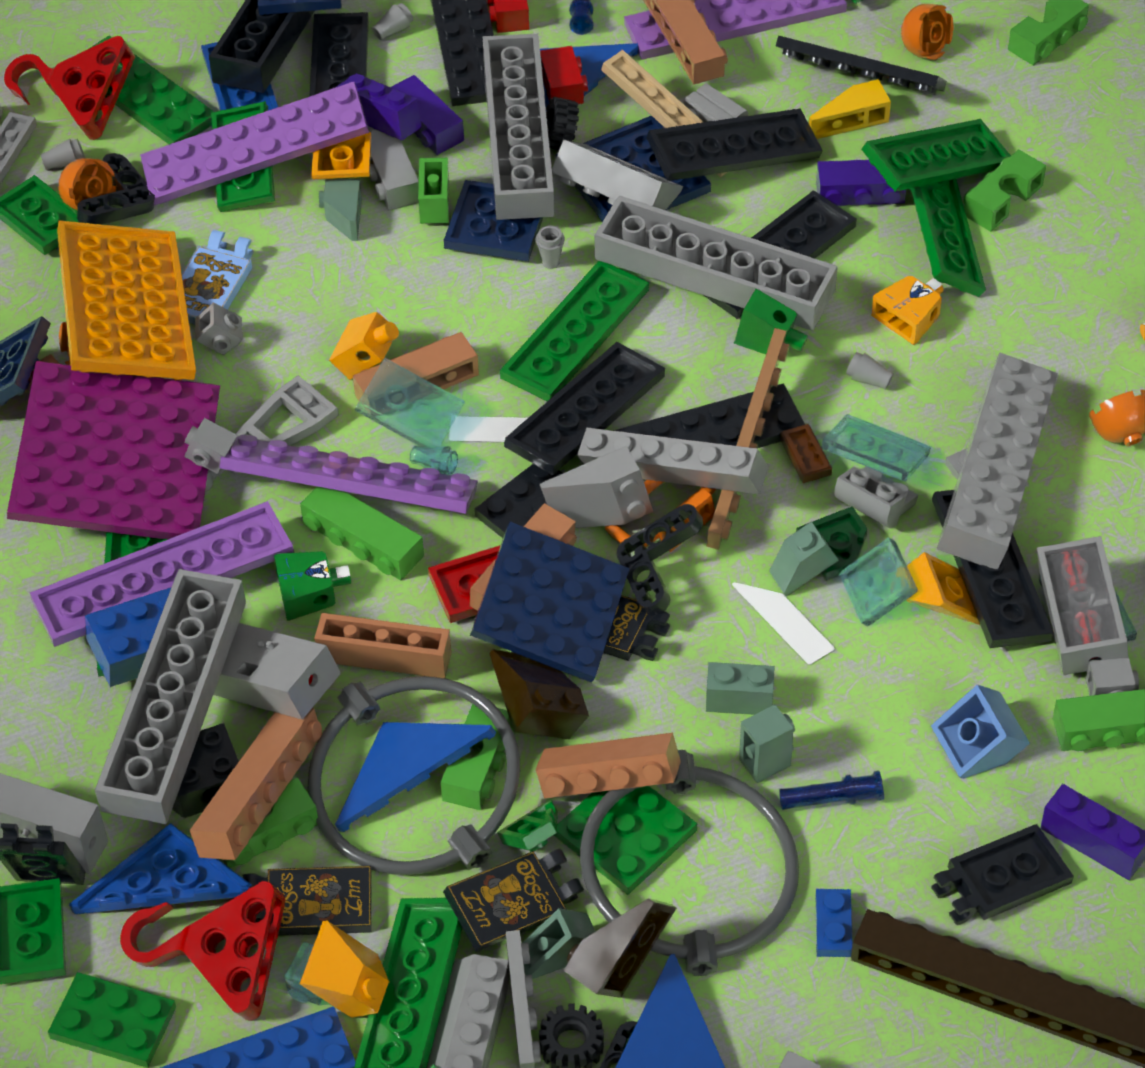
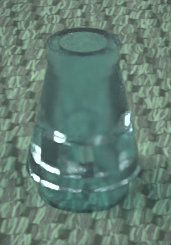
M414 446L410 452V462L423 468L436 469L441 474L452 475L458 464V454L450 446Z

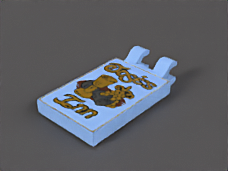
M213 230L210 234L207 248L197 247L181 273L189 323L195 324V318L213 302L228 310L252 270V262L249 259L253 254V250L248 248L251 239L239 237L233 252L225 250L227 242L222 241L225 232Z

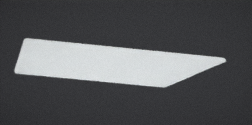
M452 416L449 440L504 442L505 437L527 418Z
M736 582L732 583V586L808 665H811L835 649L782 593Z

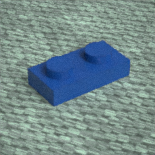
M816 889L817 957H851V889Z

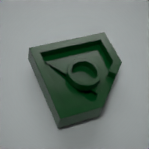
M853 506L812 522L839 560L821 572L826 581L854 570L867 537L866 525ZM802 525V526H800V527H797V528H796V532H797L799 529H801L802 527H804L805 525Z

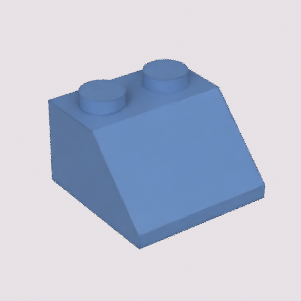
M978 684L931 725L958 776L963 779L1007 764L1030 744L1001 692Z

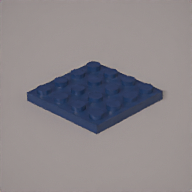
M653 116L646 117L583 143L666 179L646 138L649 130L665 128ZM705 176L672 180V182L683 186V188L666 210L711 192L710 181ZM576 183V189L603 222L613 206L607 202L609 197L600 194L599 197L583 192L585 186Z
M509 522L470 636L592 683L598 671L630 568Z

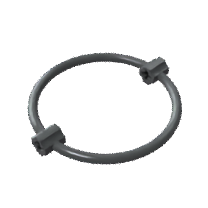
M428 676L406 677L380 684L369 690L365 688L361 681L358 683L351 682L345 686L337 697L343 708L334 716L323 731L313 751L308 772V794L316 805L318 814L316 823L324 837L336 850L354 863L361 866H371V869L374 871L393 875H414L433 872L459 861H462L468 870L479 868L486 863L488 857L492 854L486 842L495 834L507 817L516 797L520 777V756L517 741L509 722L502 712L480 692L460 682L446 678ZM410 690H436L454 694L474 704L487 715L496 727L505 748L507 760L506 781L499 803L490 818L478 832L472 824L462 825L453 832L448 840L452 850L422 860L393 861L367 854L351 845L342 837L330 821L325 810L321 792V776L324 761L336 735L351 718L357 726L367 724L375 719L376 714L380 710L376 701L383 697Z
M678 750L681 763L674 783L666 784V790H670L674 794H685L695 789L696 780L717 784L735 792L749 801L768 820L780 841L785 859V881L780 898L769 916L749 933L720 944H715L714 934L708 933L707 930H695L690 934L684 935L683 945L657 939L651 951L665 956L675 954L676 958L685 959L686 972L692 973L694 976H706L711 972H716L718 958L728 957L755 946L778 927L791 908L796 895L799 863L796 845L788 826L779 812L764 796L733 776L709 768L694 766L693 754L688 753L686 750ZM640 787L610 790L590 814L581 839L580 863L583 879L592 901L609 923L621 916V914L610 903L599 883L594 864L595 839L608 811L621 798Z

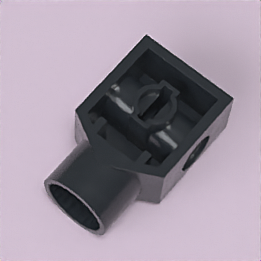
M224 723L200 730L172 808L173 811L183 818L202 813L239 762Z

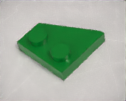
M550 799L504 827L497 834L504 845L531 852L544 847L548 843L547 839L557 833L558 811Z

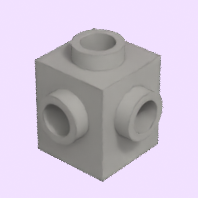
M214 302L195 318V341L222 355H225L233 347L238 346L243 338L242 317Z

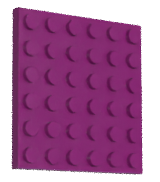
M36 361L7 509V519L160 539H170L199 528L209 469L196 465L192 460L185 457L189 445L184 442L193 426L198 428L204 418L215 423L220 385L161 377L147 378L137 375H113L100 372L84 373L71 370V365Z

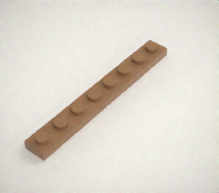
M774 329L736 446L757 448L758 444L753 442L755 436L761 437L766 421L765 418L761 417L764 410H770L774 396L773 393L769 392L771 386H778L782 369L778 368L780 361H786L790 344L785 343L786 331ZM722 489L708 530L707 547L719 550L722 538L728 540L732 527V521L728 519L731 512H737L741 495H738L737 491Z

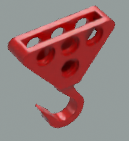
M114 36L58 63L54 68L48 67L37 55L25 54L17 57L8 65L4 74V82L16 97L21 98L27 105H30L24 92L18 86V79L26 70L38 69L47 85L60 98L85 135L90 140H96L101 137L133 64L135 55L121 36ZM119 63L123 64L121 72L114 75ZM109 86L112 87V94L104 98ZM102 110V117L95 121L98 111Z
M261 881L196 922L186 926L181 932L149 952H140L137 947V936L140 930L147 924L154 923L173 910L174 907L165 902L152 908L141 909L133 913L124 923L120 935L121 947L131 960L145 967H155L177 956L186 955L233 1012L245 1020L253 1021L262 1012L285 906V896L270 882ZM266 909L265 917L260 922H256L257 914ZM272 914H273V915H274V919H273L272 924L270 925L271 919H272ZM226 940L225 947L216 953L218 943ZM258 944L257 952L253 956L248 957L249 949L253 945ZM265 947H266V955H265V957H264V959H263V955H264V951H265ZM251 978L250 986L241 992L242 983L246 979ZM257 983H258V984H259V988H258L257 993L255 994V992H256V987H257Z

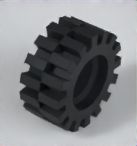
M552 97L549 100V105L547 104L546 107L549 148L560 150L563 139L569 141L575 139L574 133L577 131L578 126L576 124L579 121V116H577L579 108H577L578 103L576 101Z
M574 1003L568 1004V1010L564 1011L563 1006L560 1005L556 1007V1014L550 1010L546 1014L547 1021L542 1019L540 1024L541 1030H539L540 1053L543 1054V1060L546 1064L551 1062V1068H581L582 1066L592 1068V1061L596 1064L600 1061V1054H603L604 1029H602L601 1020H596V1013L593 1010L587 1014V1007L580 1005L579 1011L575 1010ZM576 1030L582 1032L586 1039L580 1047L565 1048L559 1044L558 1037L564 1031Z

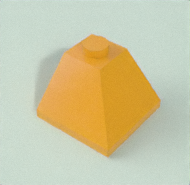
M371 132L314 151L312 179L369 177Z
M924 552L896 574L901 585L900 593L908 602H913L924 608L980 625L958 568Z
M323 921L300 985L351 1018L378 1013L389 983L378 954L329 921Z

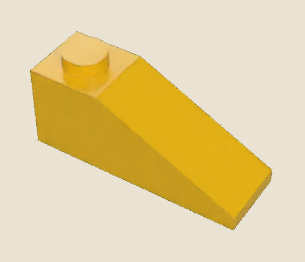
M879 79L852 85L811 115L809 125L816 139L886 123L889 122L891 100Z

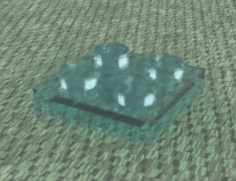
M889 537L839 572L860 622L867 627L918 592L896 541Z

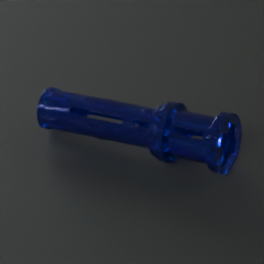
M573 0L570 4L569 12L572 17L569 26L576 34H587L593 29L594 21L591 15L593 14L594 7L589 0Z
M877 770L872 775L852 777L851 774L845 775V777H842V781L786 789L780 788L779 798L782 810L845 801L849 805H855L856 801L876 798L878 801H883L884 790L880 771Z

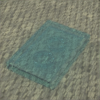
M384 358L356 405L355 411L436 455L463 408L465 401L391 360Z
M846 414L824 437L821 448L902 481H907L929 456L931 446Z

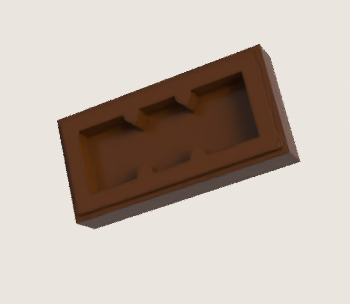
M809 424L780 432V440L802 483L832 475V467Z

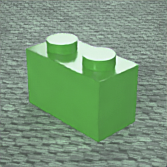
M448 157L419 158L418 202L420 224L449 223Z

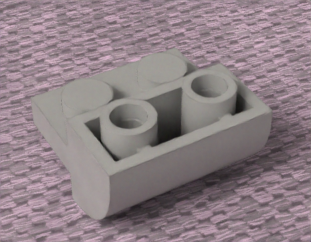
M867 466L863 469L852 467L838 477L835 486V497L838 500L853 506L854 509L890 529L897 526L899 517L912 508L918 498V494L909 490L904 484L894 482L882 475L877 469Z

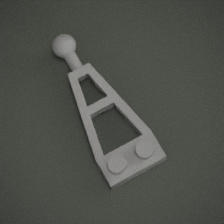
M297 375L275 391L235 434L238 436L252 435L257 437V440L267 442L280 440L290 446L316 433L339 416L338 408ZM282 404L303 421V423L272 439H269L259 430ZM221 469L218 474L208 470L205 492L212 488L213 479L226 471L225 469Z

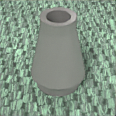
M403 3L394 4L379 22L372 27V30L377 38L383 40L392 34L410 27L413 16Z
M70 138L41 154L46 170L66 167L77 159L85 158L79 140L71 141Z
M549 225L539 230L535 240L543 266L553 269L560 264V255L565 237L558 227Z
M858 352L855 353L846 371V374L852 376L851 380L878 386L885 390L894 374L868 354L864 353L862 355Z

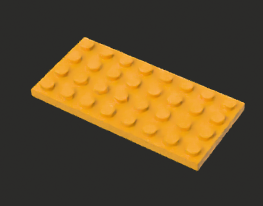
M59 221L57 233L71 370L84 373L100 372L113 375H137L147 378L162 377L175 380H194L196 366L175 232Z

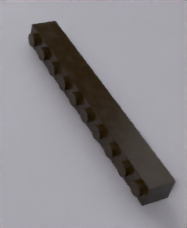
M867 909L853 941L851 961L1145 1068L1144 1008L1133 1005L1124 998L1111 997L1097 992L1091 986L1069 982L1055 973H1044L1033 969L1019 960H1008L995 955L988 949L975 948L961 943L955 937L933 933L919 924H908L893 918L888 913Z

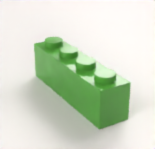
M316 487L300 503L302 521L308 529L318 531L328 537L333 544L343 546L352 551L357 558L367 560L386 575H392L402 580L424 557L422 536L347 492Z
M1145 689L1056 700L1052 719L1061 751H1084L1094 747H1117L1127 743H1145Z

